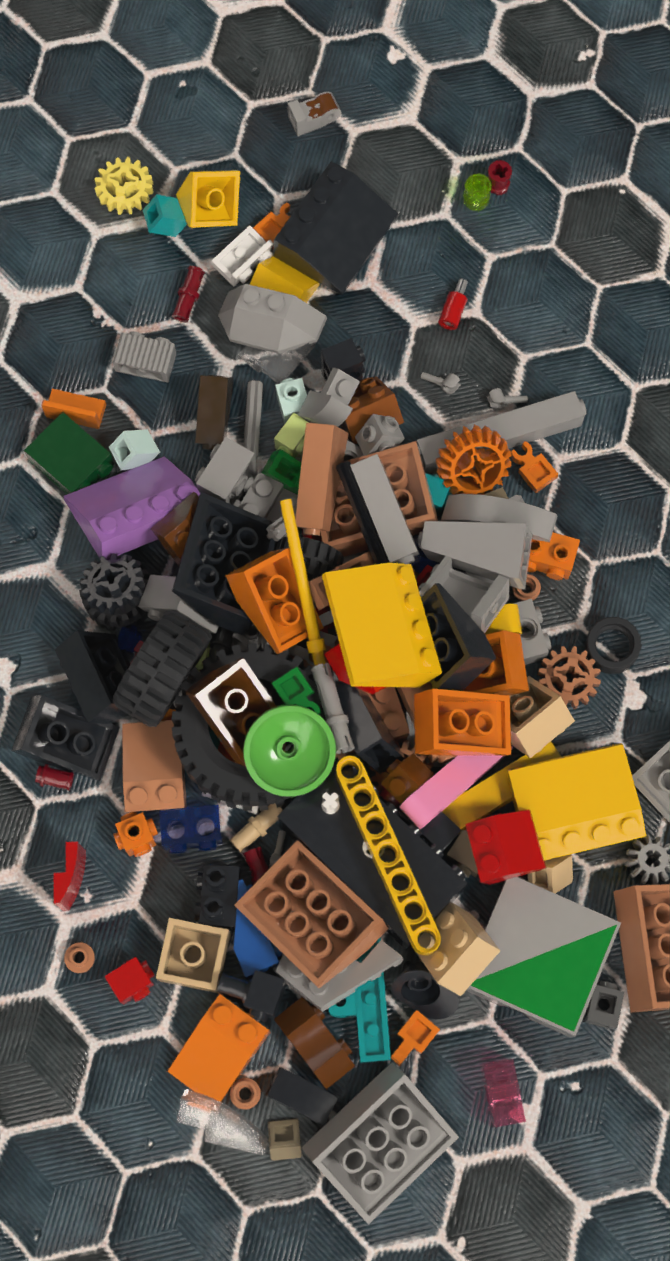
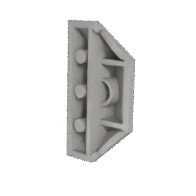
M243 284L229 291L218 314L230 342L277 354L297 349L307 343L317 342L327 320L326 315L294 295L249 284Z

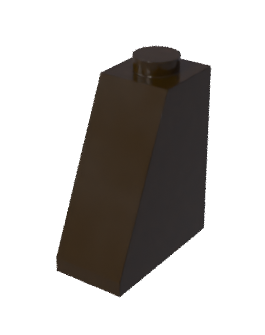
M200 375L195 443H202V449L213 450L216 444L221 445L224 438L227 437L234 377Z

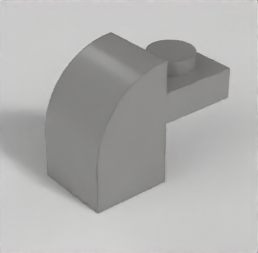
M333 368L321 393L309 391L298 416L311 423L340 426L353 409L348 405L360 381L340 369Z

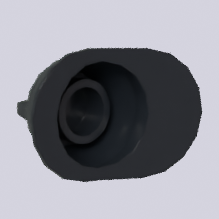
M406 961L403 964V970L392 983V992L398 1000L430 1019H445L455 1013L459 1004V998L456 993L438 984L423 962L412 963Z

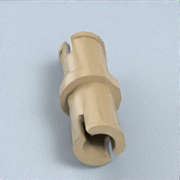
M276 803L270 804L268 806L269 810H263L256 817L251 816L248 819L249 823L229 839L235 848L241 853L259 836L264 837L267 834L266 830L278 821L277 816L283 811L281 807L277 808Z

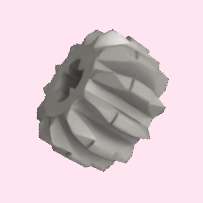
M649 835L643 837V843L636 839L632 843L635 849H628L626 851V855L633 859L626 861L625 866L635 867L630 876L634 878L640 874L641 885L646 884L648 878L651 885H658L659 879L663 882L669 880L667 872H670V863H668L670 862V854H667V851L670 849V843L664 847L660 846L662 838L659 836L656 837L653 844ZM653 855L656 861L654 865L648 866L645 861Z

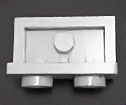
M249 225L211 261V265L234 287L240 281L245 283L253 275L254 271L252 269L260 262L272 257L273 254L271 252L274 243L271 240L266 242Z

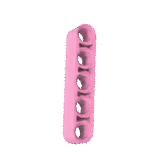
M505 756L455 757L400 805L401 810L419 829H422Z

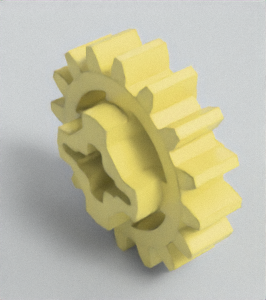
M118 157L114 165L106 162L107 170L99 169L100 177L95 178V191L97 197H99L100 204H107L108 211L110 212L117 208L118 215L122 214L123 209H127L129 214H132V208L134 207L142 210L141 202L149 203V195L153 194L152 176L149 175L148 168H141L139 160L132 164L130 157H127L125 162H121Z

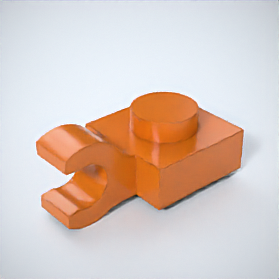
M416 1010L397 1035L404 1041L393 1053L391 1059L400 1066L413 1049L421 1054L440 1029Z

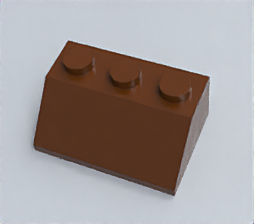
M195 492L190 494L151 528L178 566L199 498Z
M240 658L208 673L185 692L233 760L246 767L243 748L249 728L260 715L277 706L244 658Z

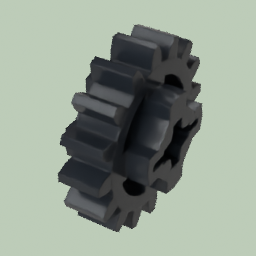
M112 553L110 560H106L104 556H101V563L97 564L93 561L90 563L93 568L92 571L84 570L83 573L86 579L81 580V585L84 589L82 594L85 600L88 601L91 608L97 607L101 614L108 609L110 614L114 615L117 608H120L122 612H126L125 605L129 604L134 607L136 605L133 600L134 597L142 598L143 596L140 590L145 587L142 570L138 567L135 560L129 562L127 555H123L120 560L115 553Z

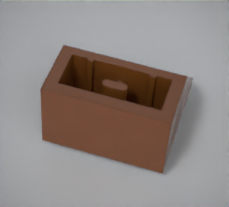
M376 376L374 378H365L359 382L348 405L353 409L340 426L342 430L348 433V439L352 443L357 444L355 436L372 414L394 417L399 425L404 423L395 394Z

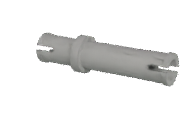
M318 664L311 671L327 720L325 722L333 733L336 754H340L341 750L342 754L355 748L347 723H349L348 716L344 715L330 664Z

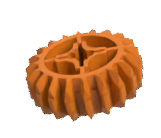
M474 424L471 431L463 426L461 434L453 431L454 438L451 441L444 439L447 447L438 448V453L441 457L436 458L438 466L436 472L439 478L444 479L442 485L444 484L446 488L451 487L450 493L485 495V492L488 490L490 492L494 491L496 484L503 486L501 477L509 476L506 468L512 466L509 459L512 455L504 438H501L497 431H491L486 426L480 429L479 426ZM483 446V447H488V448H490V449H487V450H485V448L476 449L475 447ZM461 475H462L463 477H466V476H472V477H471V478H461V477H458V476H461Z

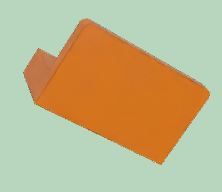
M52 389L49 400H43L41 406L46 418L56 419L64 412L78 425L99 429L106 408V402L97 398Z

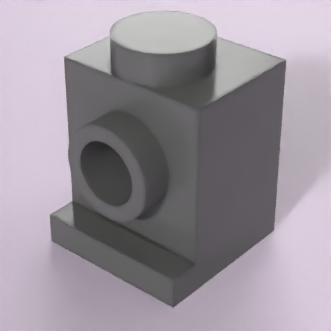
M600 981L599 985H596L588 1004L586 1015L584 1016V1023L611 1030L618 1027L624 992L617 990L618 985L605 981ZM600 999L608 1002L607 1010L603 1011L598 1007Z

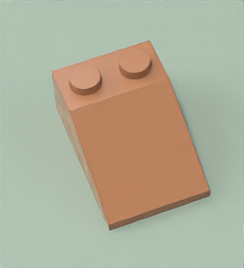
M172 720L160 721L156 727H148L142 722L122 724L125 812L187 807L185 771L174 745L175 741L172 736L174 724Z

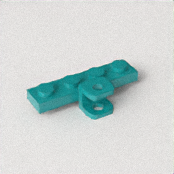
M381 937L369 948L368 951H366L363 955L357 958L356 961L362 963V961L368 956V954L381 941ZM383 971L380 977L373 981H367L356 988L354 993L347 996L344 1006L339 1007L334 1004L329 1007V1014L333 1017H357L360 1063L391 1060Z

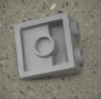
M259 472L256 478L251 476L247 480L244 487L246 495L242 502L236 500L233 505L274 522L282 516L280 501L291 499L292 505L295 506L298 495L285 489L284 484Z

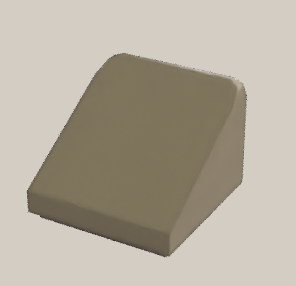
M299 1120L269 1121L268 1133L271 1160L300 1158L302 1153Z

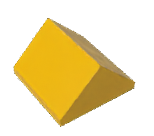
M190 171L176 193L188 227L237 225L240 171Z
M273 256L258 264L250 285L294 295L307 303L320 283Z

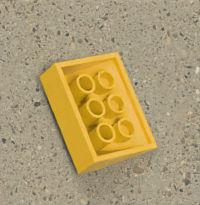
M383 563L322 574L351 686L421 687L442 674L411 564Z
M622 743L507 769L515 812L531 810L544 860L646 836L640 802Z

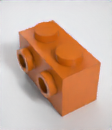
M554 532L550 542L532 539L528 572H543L554 580L569 579L580 540Z

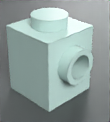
M288 378L275 385L276 397L284 424L293 412L298 415L307 397L302 378Z
M148 429L123 431L109 446L120 470L134 469L149 463L160 453Z

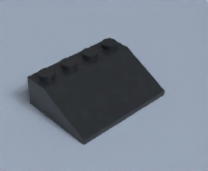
M331 161L275 237L274 257L343 295L395 222L398 213L358 176Z
M201 492L172 592L215 625L243 635L253 625V622L237 603L225 575L274 550L276 541L272 538L269 540L266 536L268 534L266 528L273 522Z

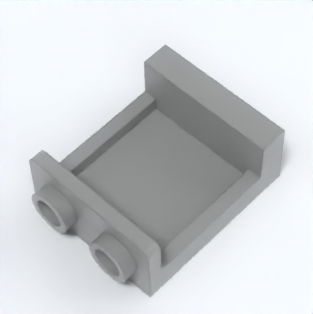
M447 556L444 557L440 564H436L433 567L429 579L418 588L422 598L435 583H440L484 633L509 599V578L498 575L494 582L490 584L452 569V559Z

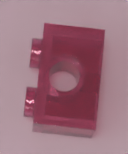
M509 1059L481 1065L492 1128L526 1122L514 1060Z

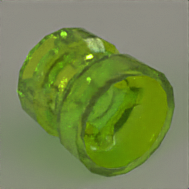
M473 174L467 178L463 201L470 210L479 211L486 208L489 204L492 185L487 176Z

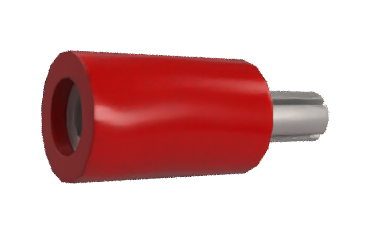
M459 279L455 291H451L447 295L438 320V324L445 329L456 330L458 328L467 302L464 292L468 282L465 279L464 281Z

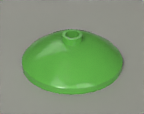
M282 705L264 712L253 722L245 737L243 755L249 774L261 788L275 795L290 797L306 794L314 790L327 778L334 765L336 745L330 727L319 714L299 705ZM285 742L293 743V748L289 751H284L282 746Z

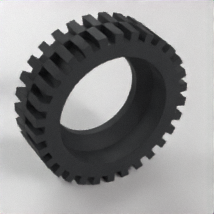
M248 643V650L241 651L240 644L231 646L233 653L226 655L224 649L216 652L217 660L212 662L207 657L202 661L203 669L201 671L195 667L190 672L192 679L190 683L184 680L181 686L182 696H176L174 702L176 711H172L174 745L188 777L193 783H197L199 790L204 794L207 792L211 794L214 801L220 803L223 800L226 802L227 807L234 809L236 805H241L245 811H252V806H259L260 811L269 810L268 805L276 803L278 808L285 805L284 800L291 798L293 801L297 796H279L264 790L252 779L246 767L224 757L211 740L208 723L185 691L208 673L240 658H244L259 681L272 684L295 667H299L315 692L307 698L309 701L319 705L321 709V714L319 715L327 721L311 671L312 667L309 665L306 668L303 664V659L297 655L294 659L290 658L288 650L276 654L268 644H265L264 650H257L256 643ZM292 743L291 747H290L287 751H289V750H291V749L293 748V743Z

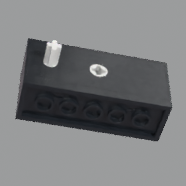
M336 757L327 778L314 790L297 796L277 816L279 826L295 842L299 840L383 919L388 927L386 932L407 950L411 943L371 855L368 854L367 845L337 781L336 768L340 760ZM347 765L342 768L341 773L344 777L352 779L356 777L358 771L354 766ZM372 784V786H373V788H374L376 794L378 795V794H379V791H378V790L375 788V786ZM362 792L356 794L353 798L354 802L362 807L367 806L371 802L370 797ZM378 797L433 920H435L445 907L464 891L467 882L464 880L466 875L455 864L449 866L442 859L444 854L433 843L427 845L420 838L422 835L421 831L413 823L409 822L406 824L399 818L400 811L390 801L384 803ZM371 820L366 825L368 832L376 835L383 831V825L378 820ZM383 848L379 851V857L384 862L389 863L396 859V854L391 848ZM395 876L392 879V886L397 891H404L409 886L408 880L403 876ZM408 904L405 907V915L409 919L415 920L421 917V909L418 905Z

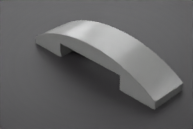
M453 494L448 496L441 521L526 523L532 533L533 540L550 542L558 516L548 510L510 499L477 494Z

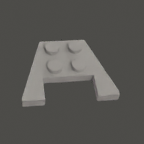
M381 940L362 963L355 960L321 988H318L284 954L275 972L278 977L285 979L288 985L323 1012L354 993L355 989L362 984L380 977L383 971L401 964L403 957Z

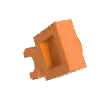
M285 203L282 205L278 216L270 212L253 227L266 242L271 240L274 243L275 237L291 217L286 215L290 211V204Z
M525 441L522 443V449L526 454L521 456L515 450H512L511 459L516 464L523 465L518 473L536 494L557 479L559 474L542 453L534 457L531 445Z

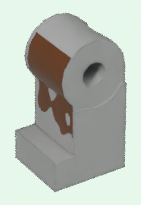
M331 92L320 93L316 97L301 103L298 102V99L288 103V118L297 136L324 127L326 124L338 119L341 115V110Z

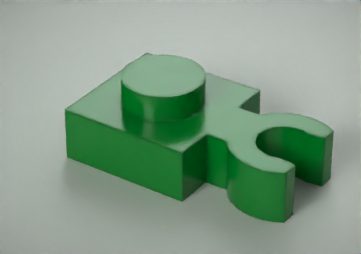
M295 667L272 683L285 705L312 707L317 714H321L319 705L309 701L307 698L315 692L299 667Z

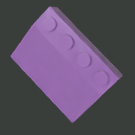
M164 456L64 496V501L98 557L101 559V556H104L106 560H109L112 553L119 556L158 540L151 528L190 494L195 492L199 496L200 492L193 481Z

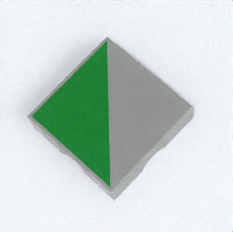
M515 877L505 880L485 929L500 949V952L466 991L496 1005L515 1009L532 1021L573 1038L578 1032L621 922L521 878Z

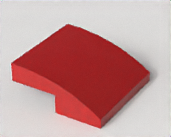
M66 842V872L54 873V904L62 911H69L78 895L84 876L86 850L79 842Z

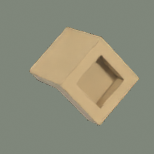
M569 854L545 860L546 869L528 874V882L556 894L573 881L572 855Z

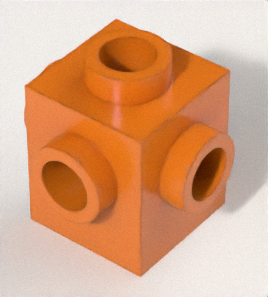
M136 811L128 813L120 818L121 822L115 824L118 831L113 834L119 850L125 849L129 856H142L152 850L151 848L157 845L154 836L158 835V831L152 818L147 820L143 812L137 814ZM139 828L137 836L132 837L129 835L130 831Z

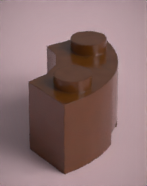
M302 996L274 1018V1021L327 1089L355 1067L348 1057L352 1051L342 1038L336 1041L322 1022L326 1018L323 1012L313 1004L310 1006Z

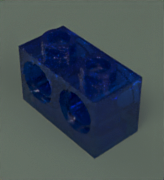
M219 805L159 810L162 847L164 850H169L170 854L186 853L187 848L199 847V851H212L217 849L216 845H223ZM205 822L214 825V831L208 836L200 835L198 832L201 824ZM175 825H181L185 828L183 836L177 839L171 838L169 836L170 829Z

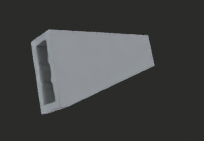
M375 454L350 465L389 562L401 564L414 562L413 556L418 555L419 552L378 454Z
M424 521L423 531H420L418 536V545L428 559L441 563L444 557L447 556L452 559V567L493 581L498 575L509 578V586L518 589H525L532 542V533L526 523Z

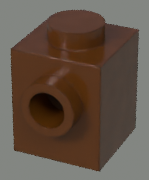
M413 753L403 762L399 759L395 760L385 770L389 775L381 784L402 804L425 784L434 773Z

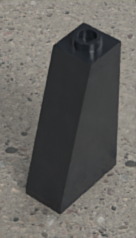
M330 666L344 715L348 716L349 723H347L355 747L354 750L359 757L379 774H382L395 760L403 761L405 757L368 693L338 680Z

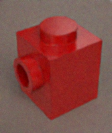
M134 957L104 977L119 1002L124 1005L132 999L138 1002L151 993L149 988L154 986L151 978L155 974L146 960L140 962L137 957Z

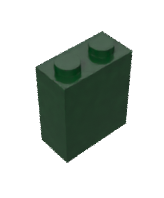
M64 412L24 450L28 461L66 494L93 485L100 478H105L112 471L114 465L111 453Z

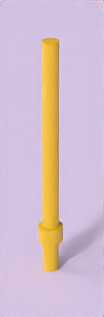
M291 499L280 501L309 639L306 642L308 653H312L314 666L326 663L323 650H326L324 638H320Z

